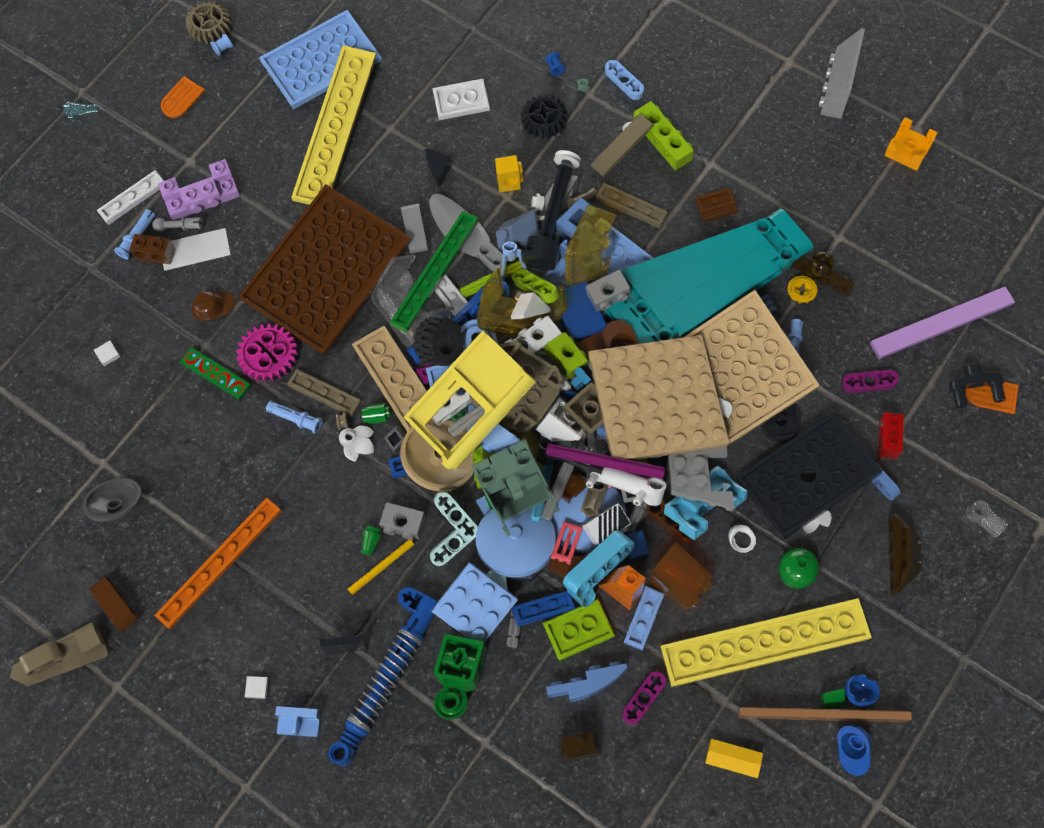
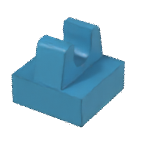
M580 367L573 371L577 376L571 381V384L578 391L591 382L595 385Z

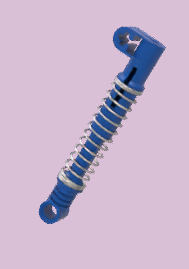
M406 587L398 594L399 603L412 615L406 625L399 629L400 635H396L398 638L396 642H392L394 645L392 649H388L390 652L387 656H384L385 661L383 664L379 663L381 665L379 671L375 670L378 679L371 677L375 681L374 686L367 684L371 689L370 693L363 691L367 698L365 700L358 699L363 705L361 708L354 706L358 710L357 715L350 713L352 717L348 716L345 722V729L347 730H343L342 733L344 735L339 737L341 740H337L328 751L330 760L338 766L346 767L353 762L356 751L354 748H358L357 742L360 743V737L363 739L371 731L368 723L375 724V721L371 718L372 715L379 717L378 712L375 711L376 708L383 709L380 701L388 702L384 695H392L388 688H396L395 682L400 681V674H404L403 669L408 666V660L413 659L411 655L417 652L416 646L421 645L423 634L435 615L432 609L437 604V601L413 588ZM413 598L416 601V603H418L417 606H415L412 601H407V599ZM341 750H345V756L342 759H338V753Z

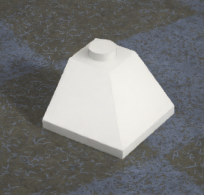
M561 398L556 400L536 430L550 441L579 440L585 430L564 410L563 406L567 403Z

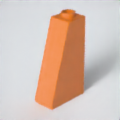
M628 565L610 571L599 583L598 587L628 610H631L643 594L646 578Z

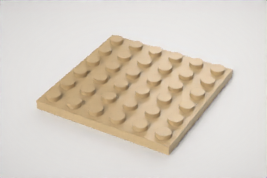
M755 290L685 336L702 335L717 396L731 403L733 407L730 418L723 416L729 440L728 445L820 387Z
M702 335L589 351L588 355L610 456L632 461L728 446L729 440Z

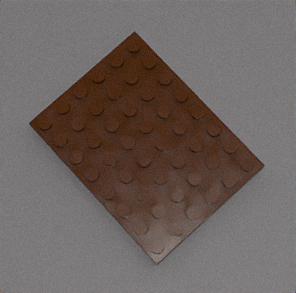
M325 184L242 290L238 298L325 356L412 239L404 232Z

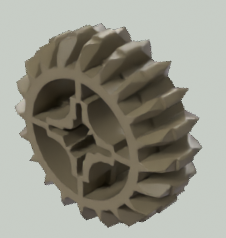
M211 0L208 3L203 1V4L199 5L197 3V7H192V11L188 12L186 27L195 41L198 40L200 43L205 41V43L209 44L210 41L215 42V40L220 39L223 34L230 33L232 18L228 9L223 4H219L217 1L213 3Z

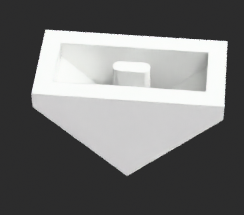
M534 292L520 295L511 314V319L551 312V309Z

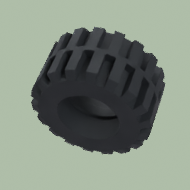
M431 317L419 323L420 327L416 328V335L413 336V339H415L413 347H416L415 354L419 355L418 358L423 363L450 366L460 356V352H463L464 349L462 346L465 344V340H463L464 333L461 332V326L457 325L458 322L450 318Z

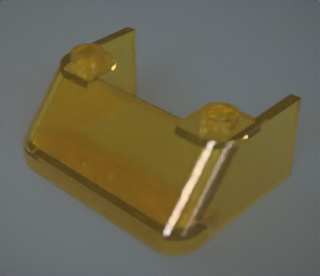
M587 205L565 253L566 284L575 286L584 282L601 279L602 276L607 275L609 270L608 263L612 255L606 261H602V253L610 245L611 239L608 237L616 218L615 214Z
M496 268L482 289L477 314V325L481 330L517 338L520 331L534 326L533 323L540 317L545 318L548 316L556 324L568 309L564 287L559 285L557 288L560 296L556 301L545 303L550 307L551 312L527 318L511 319V314L518 300L501 296L504 293L500 269ZM537 333L533 335V338L540 340L543 336Z

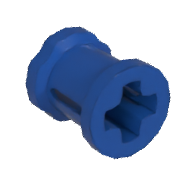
M553 52L546 56L545 61L551 68V75H561L565 71V66L560 61V54Z

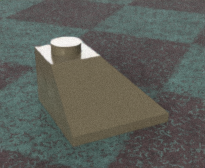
M591 382L563 406L564 410L589 435H592L603 425L596 387Z

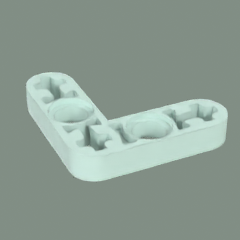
M440 491L435 495L434 503L455 527V530L430 552V559L436 566L446 564L476 537L478 528L453 497L445 491ZM440 496H442L443 498L447 496L448 498L446 501L450 506L452 505V503L455 504V506L451 507L447 511V513L444 512V510H447V507L443 503L440 505L438 504L440 502ZM454 510H459L462 513L458 521L451 519L450 515ZM465 518L468 519L467 521H465V523L467 524V526H468V527H472V526H473V529H472L473 533H472V534H470V533L465 534L466 530H465V528L463 527V525L461 524V523H463V521L465 520ZM457 538L460 542L459 546L454 549L450 548L448 545L450 539ZM443 545H445L447 550L451 552L448 555L446 551L442 555L443 560L441 561L439 559L434 560L436 558V552L440 554L444 551V548L442 547Z

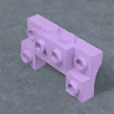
M226 159L209 165L212 177L179 188L175 177L158 183L169 215L173 221L240 197Z

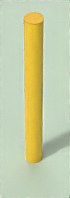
M408 539L350 586L348 591L352 595L355 594L415 544L411 539Z

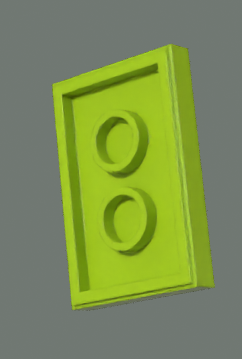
M598 599L594 600L587 607L580 606L543 622L545 631L559 661L615 637Z

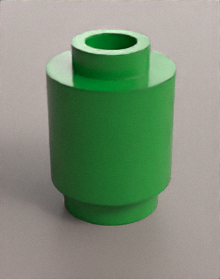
M385 403L368 405L366 408H362V418L364 423L369 424L388 422V418H391V410Z

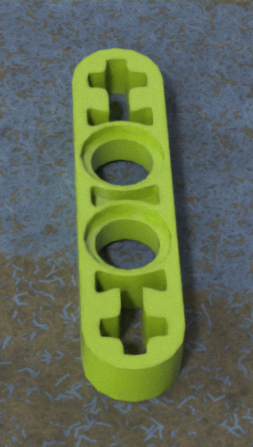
M519 269L511 276L517 287L528 293L534 292L545 303H552L560 296L555 285L526 269Z

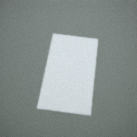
M223 228L171 241L175 247L171 265L163 264L165 271L230 255L226 229Z

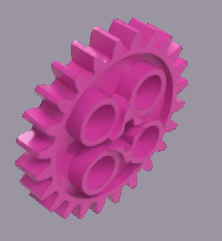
M268 323L267 328H264L261 324L259 330L254 326L253 333L247 331L248 337H241L244 343H238L241 349L236 350L239 355L236 358L240 362V368H243V372L245 374L248 373L251 379L255 376L256 381H259L261 377L264 382L269 377L273 382L274 376L281 379L282 372L287 375L286 369H293L290 363H296L294 356H298L296 351L298 347L294 337H291V333L289 331L286 332L284 327L279 330L277 324L273 328L270 323ZM267 339H272L270 342L265 343ZM257 342H260L266 351L271 353L272 357L278 361L277 364L271 360L266 352H263L262 348L256 344ZM257 350L256 354L251 355L253 351ZM279 351H284L281 355H277ZM265 363H269L268 366L262 367Z

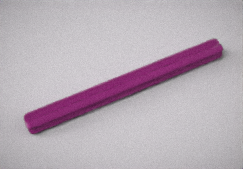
M548 444L546 449L547 456L659 479H663L665 474V468L553 444Z

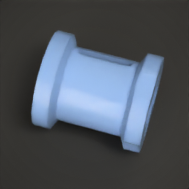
M223 34L217 41L210 42L218 56L227 48L233 47L226 34Z

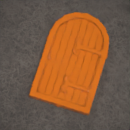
M184 76L161 101L162 112L171 118L182 116L200 98L205 89Z
M1004 382L1002 385L1006 400L1001 403H994L991 388L988 386L965 389V394L968 401L973 405L1014 414L1019 385Z

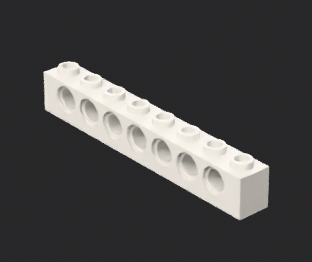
M546 316L545 318L540 317L531 328H525L520 331L518 337L514 340L509 339L506 342H519L528 347L527 350L539 355L540 352L545 350L546 344L562 333L552 320ZM539 333L543 338L536 340L533 338V335ZM467 391L464 395L455 393L449 399L450 404L445 407L443 406L432 418L438 427L472 403Z

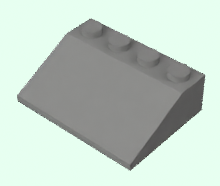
M863 28L837 46L835 54L831 53L829 64H832V67L827 69L825 78H828V82H824L822 90L825 96H821L819 107H822L821 115L842 118L854 80L865 31Z

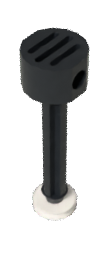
M560 150L555 153L554 162L558 164V171L540 235L527 238L521 258L525 265L540 271H552L556 268L560 254V244L552 239L556 221L558 220L570 173L573 169L579 168L581 158L577 154L566 150Z

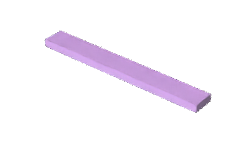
M1005 286L874 339L870 342V345L878 359H881L1009 307L1015 301Z

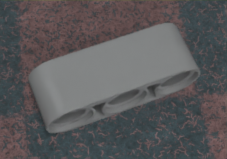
M419 203L401 207L406 234L412 239L408 245L410 254L428 251Z

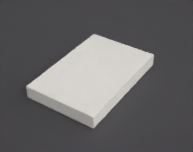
M483 79L433 88L439 120L490 111Z

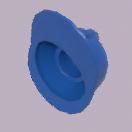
M844 726L837 734L840 763L849 774L855 776L863 775L870 768L872 739L862 726Z

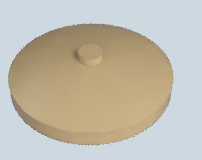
M431 419L427 424L428 430L448 450H451L467 433L464 430L456 437H453L448 431V427L455 422L447 420L438 427ZM413 426L406 433L400 449L401 462L408 476L420 486L433 491H451L463 486L474 473L471 467L474 464L472 460L473 452L456 470H448L441 463L443 461L441 455Z

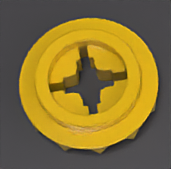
M807 276L794 277L787 286L788 295H790L792 301L795 300L799 304L808 303L814 300L817 295L816 283ZM804 285L803 287L805 292L802 295H800V290L797 289H800V287Z

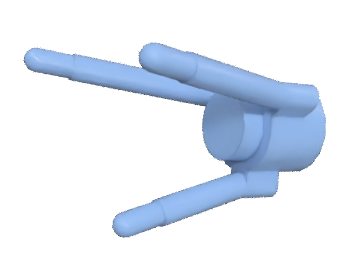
M504 243L502 246L503 255L500 276L502 281H504L506 261H514L518 257L522 268L528 270L527 266L522 262L521 249H517L516 243Z

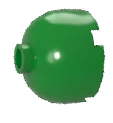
M794 548L783 554L778 563V573L783 583L790 588L799 590L812 585L819 575V563L816 556L804 548Z

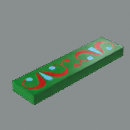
M192 347L180 361L182 365L239 401L251 388L250 383Z

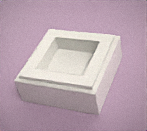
M111 341L94 350L103 366L120 358Z
M247 676L245 698L267 699L269 678Z

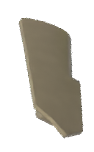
M91 622L56 642H47L22 655L19 658V662L13 665L10 678L29 687L108 657L109 653L99 628L95 622Z

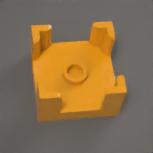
M905 117L897 134L890 141L884 156L917 171L938 132L929 129L926 136L910 129L913 121Z

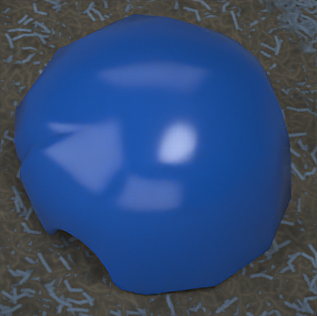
M855 675L846 682L845 694L852 704L864 707L874 704L879 699L880 689L875 680L868 679L866 675Z

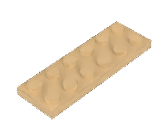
M382 326L354 342L352 346L401 424L408 432L412 425L404 416L427 391L386 327Z

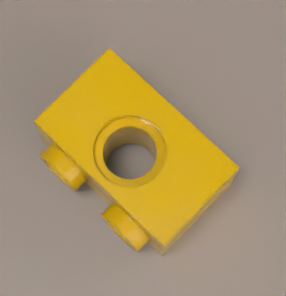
M517 156L495 158L499 192L520 190V182H523V171L521 162H517Z

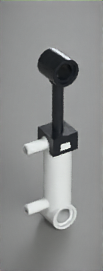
M541 438L538 441L535 456L538 463L551 465L557 459L588 471L586 477V486L588 488H593L594 485L599 486L600 482L636 495L633 501L636 506H640L642 501L652 506L662 503L666 489V483L662 479L654 477L648 479L635 473L547 456L546 449L548 444L558 445L557 442L550 441L548 438Z

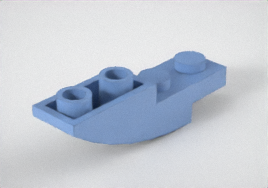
M618 661L610 663L609 667L601 668V665L589 667V671L585 672L586 680L578 677L570 679V683L562 684V681L552 682L549 687H546L548 698L569 695L571 703L591 697L616 682L627 671V664H621Z

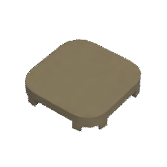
M514 341L499 344L537 382L499 423V425L515 434H527L539 425L562 390V376L555 365L552 366L530 352L521 343ZM469 394L472 405L476 408L480 404Z

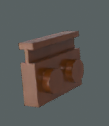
M730 187L695 197V203L700 216H702L703 223L738 213V207H736Z
M562 462L552 471L549 484L550 490H552L559 474ZM572 471L561 498L569 504L573 497L576 498L587 487L586 479Z

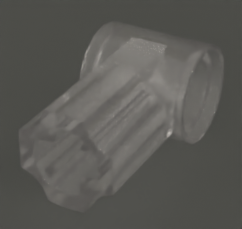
M977 500L966 509L967 518L972 522H977L994 538H997L1008 526L1007 523L990 510L989 504L984 500ZM975 507L981 511V515L975 512Z

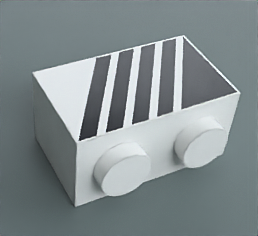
M619 503L583 524L582 527L593 545L597 546L616 530H620L623 533L628 530L627 526L631 522Z

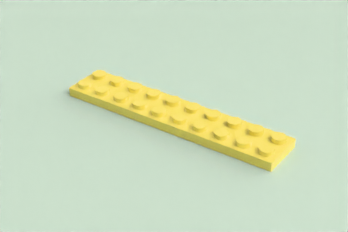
M342 46L291 197L292 201L310 205L325 184L334 188L376 60V53Z
M859 598L661 645L660 648L670 685L675 687L869 640L872 637Z

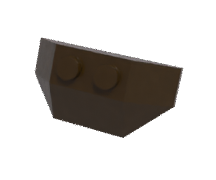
M893 513L888 518L890 597H895L922 571V562L919 560L921 541H918V534L898 514Z

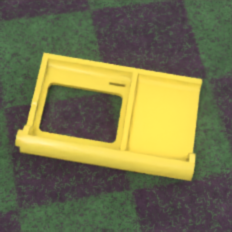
M482 331L404 418L441 455L442 465L448 470H456L537 382L488 334ZM460 388H464L485 409V413L451 450H448L428 430L427 424Z

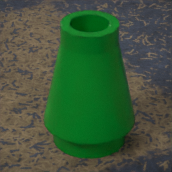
M366 526V529L363 530L362 554L373 556V552L382 537L381 529Z

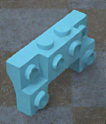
M716 466L709 472L711 491H732L734 509L746 500L747 490L735 483L725 470ZM677 496L665 505L664 514L679 524L681 532L695 540L708 530V521L702 516L711 510L713 506L703 501H692Z

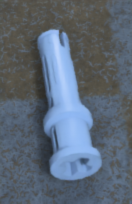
M145 210L129 235H124L120 246L114 249L115 253L123 259L128 260L130 257V246L134 234L142 235L153 218H155L156 215L154 213L150 214L151 210Z
M269 401L266 406V412L292 421L299 428H307L314 434H318L322 428L323 419L320 417H312L307 412H297L274 401Z

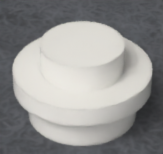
M539 193L535 197L533 196L531 201V207H534L536 212L538 210L542 211L544 206V196H540Z

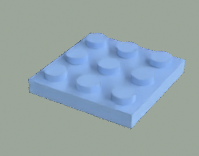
M468 562L433 607L432 612L465 637L485 642L517 602L518 598Z

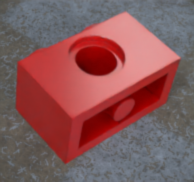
M884 412L881 416L878 430L877 457L897 459L903 452L904 414Z

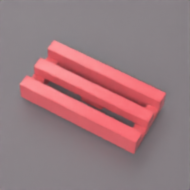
M563 522L551 559L555 560L556 558L560 562L565 561L566 564L570 565L583 527ZM566 527L570 528L562 552L558 554L557 552ZM576 530L577 533L574 538L570 553L567 557L565 556V553L567 551L573 531Z

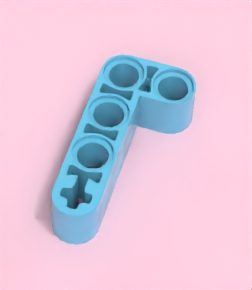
M620 530L614 531L565 576L563 584L568 593L583 607L591 605L596 597L593 587L632 552L635 543Z

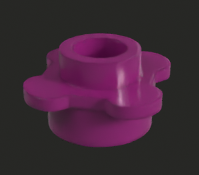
M426 364L425 367L417 369L415 372L420 377V382L423 385L429 383L428 376L425 373H427L426 368L432 367L430 364Z

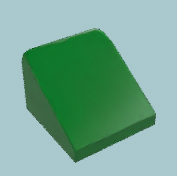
M841 688L823 693L820 697L823 709L843 708L845 705L844 689Z

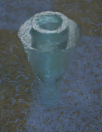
M67 101L63 105L64 114L68 115V118L79 116L86 112H98L97 105H85Z

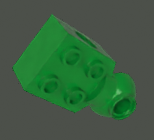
M449 634L444 635L434 669L437 681L444 687L437 693L434 699V708L440 717L446 720H453L459 718L465 712L468 703L466 692L477 689L487 654V648L483 641ZM449 702H456V705L454 707H447Z

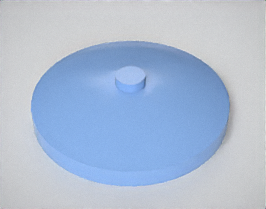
M588 487L576 498L573 497L569 504L560 498L558 503L559 512L557 513L555 510L551 519L555 529L556 541L563 522L582 527L583 524L592 519L581 512L589 489ZM607 487L606 496L598 514L619 503L626 514L623 499L614 487L612 489ZM566 527L561 546H564L570 528ZM582 529L574 553L586 555L597 546L593 545L584 529ZM576 530L573 531L572 537L570 539L567 550L569 551L571 550L574 538L576 536Z
M532 508L505 521L511 535L508 537L502 529L504 527L494 509H492L483 517L477 528L476 547L479 557L490 570L502 576L524 577L541 570L551 559L556 544V534L552 521H547L543 518L539 522L532 521L530 518Z

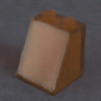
M675 542L650 573L648 583L660 592L665 593L666 597L688 612L690 608L694 610L701 600L698 597L702 592L706 594L713 585L710 583L713 576Z

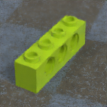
M650 101L634 111V119L641 114L653 124L654 127L645 136L675 171L692 161L693 146L685 141L682 133L672 126L670 119L662 114L658 106H655Z

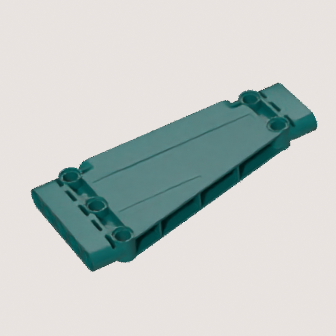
M780 208L765 219H759L758 221L620 270L630 287V296L623 302L612 304L610 308L604 311L612 321L619 320L629 324L639 344L663 341L660 339L662 336L668 337V340L683 338L752 291H757L781 274L783 269L790 268L794 261L813 249V244L786 211ZM782 256H788L789 259H784ZM607 290L604 293L609 295L612 294L613 291ZM644 308L646 311L639 312L638 309Z

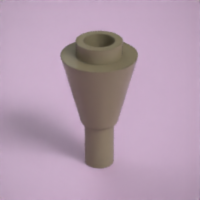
M592 188L587 193L569 198L568 208L580 198L588 203L597 194L596 189Z

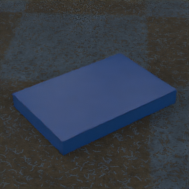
M588 282L558 291L560 296L555 301L567 333L574 340L604 331L606 327L601 312H596L586 294L585 286L589 285Z

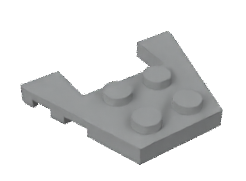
M727 446L668 455L671 495L692 501H703L710 506L716 507L717 505L726 508L725 510L733 511L732 491H711L708 458H727Z

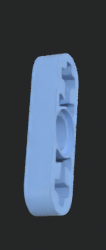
M609 60L605 64V74L631 99L638 100L643 97V84L616 60ZM627 77L629 81L623 83L620 81V78Z

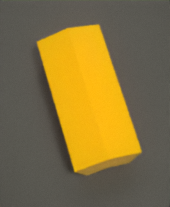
M711 739L705 763L758 778L763 753Z

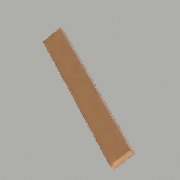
M741 707L738 710V718L867 722H909L912 720L910 711Z

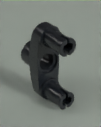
M980 364L965 367L963 369L965 376L949 383L956 408H963L968 405L965 389L988 386L991 388L994 403H1001L1006 400L1002 385L1004 384L1003 376L998 373H983Z

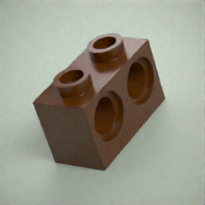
M134 234L130 251L136 260L171 265L175 247L170 239Z

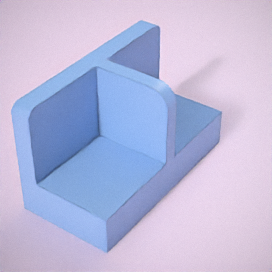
M276 706L275 715L279 717L277 734L318 736L321 711L318 709Z

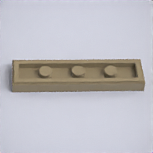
M639 114L593 161L591 167L604 178L654 127L653 124L643 115Z
M603 183L596 195V200L659 229L668 215V211L606 183Z
M298 369L295 370L287 383L288 387L339 412H346V415L352 418L362 403L361 399Z

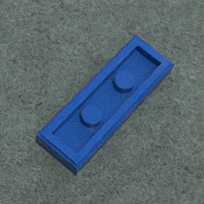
M567 590L515 605L511 608L517 627L561 615L575 609L572 598Z

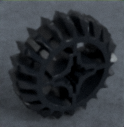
M539 94L538 98L533 96L532 101L527 100L526 105L522 107L521 123L524 130H527L529 135L533 134L534 138L540 136L542 140L544 136H547L549 140L550 135L556 137L557 133H561L562 129L566 127L568 121L567 110L564 103H561L560 98L555 100L554 95L548 97L546 94L545 97H542Z

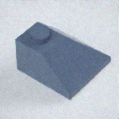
M533 209L510 219L499 227L496 231V237L500 250H502L504 243L514 242L517 245V249L522 251L529 236L539 235L536 210Z

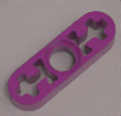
M893 370L847 374L843 378L841 387L847 393L888 390L896 386L899 377ZM887 376H889V379H893L891 383L885 380ZM870 377L874 379L875 385H867L865 378ZM848 380H851L852 383H855L853 387H851L850 384H847Z
M655 671L650 673L624 708L622 717L628 725L637 724L663 690L666 678L661 672ZM652 677L655 679L657 677H660V683L662 685H656L654 687L653 691L656 692L655 695L652 693L651 690L644 688L645 685H647L648 688H650V686L653 683V681L651 680ZM645 692L649 694V703L642 704L639 702L638 696L640 693ZM635 702L638 707L644 710L641 712L638 709L636 712L637 719L632 718L629 720L628 713L626 712L634 710L635 705H632V703Z

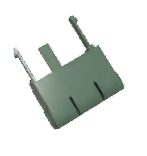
M526 439L509 446L512 454H510L508 448H505L489 456L492 464L488 458H485L471 465L488 501L504 526L502 527L503 531L508 537L511 535L505 524L506 520L548 499L551 500L556 512H559L556 501L552 499L554 496L545 480L546 478L533 457Z

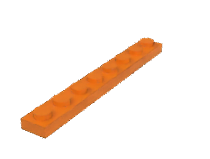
M266 498L154 616L171 630L282 511Z

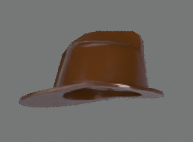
M205 291L195 297L191 311L197 320L209 321L229 314L235 306V300L227 291Z
M612 321L604 328L603 338L607 348L639 344L632 328L624 321Z

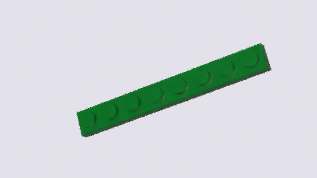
M464 211L461 212L391 319V326L406 333L409 331L479 222L478 217Z

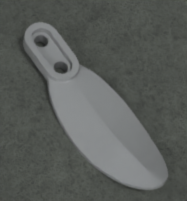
M434 194L430 198L432 216L439 230L446 237L461 212H468L441 194ZM478 222L461 248V251L478 257L490 270L494 272L499 271L502 268L503 254L491 244L487 232Z

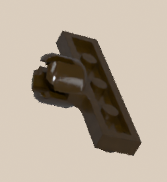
M824 251L815 253L811 259L802 256L792 263L791 269L802 272L804 276L817 280L822 286H828L840 295L848 297L855 285L854 282L832 270L834 259L830 254L828 257L825 256L826 252Z

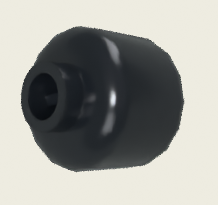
M451 495L464 510V500L460 499L458 495ZM447 496L441 498L439 505L443 503L447 507V510H444L445 513L455 506L454 503L451 506L447 503ZM439 510V517L444 518L445 523H450ZM459 510L452 511L451 519L457 521V519L461 518L462 513Z

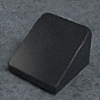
M395 426L384 437L393 453L401 449L403 439L407 433L403 426Z

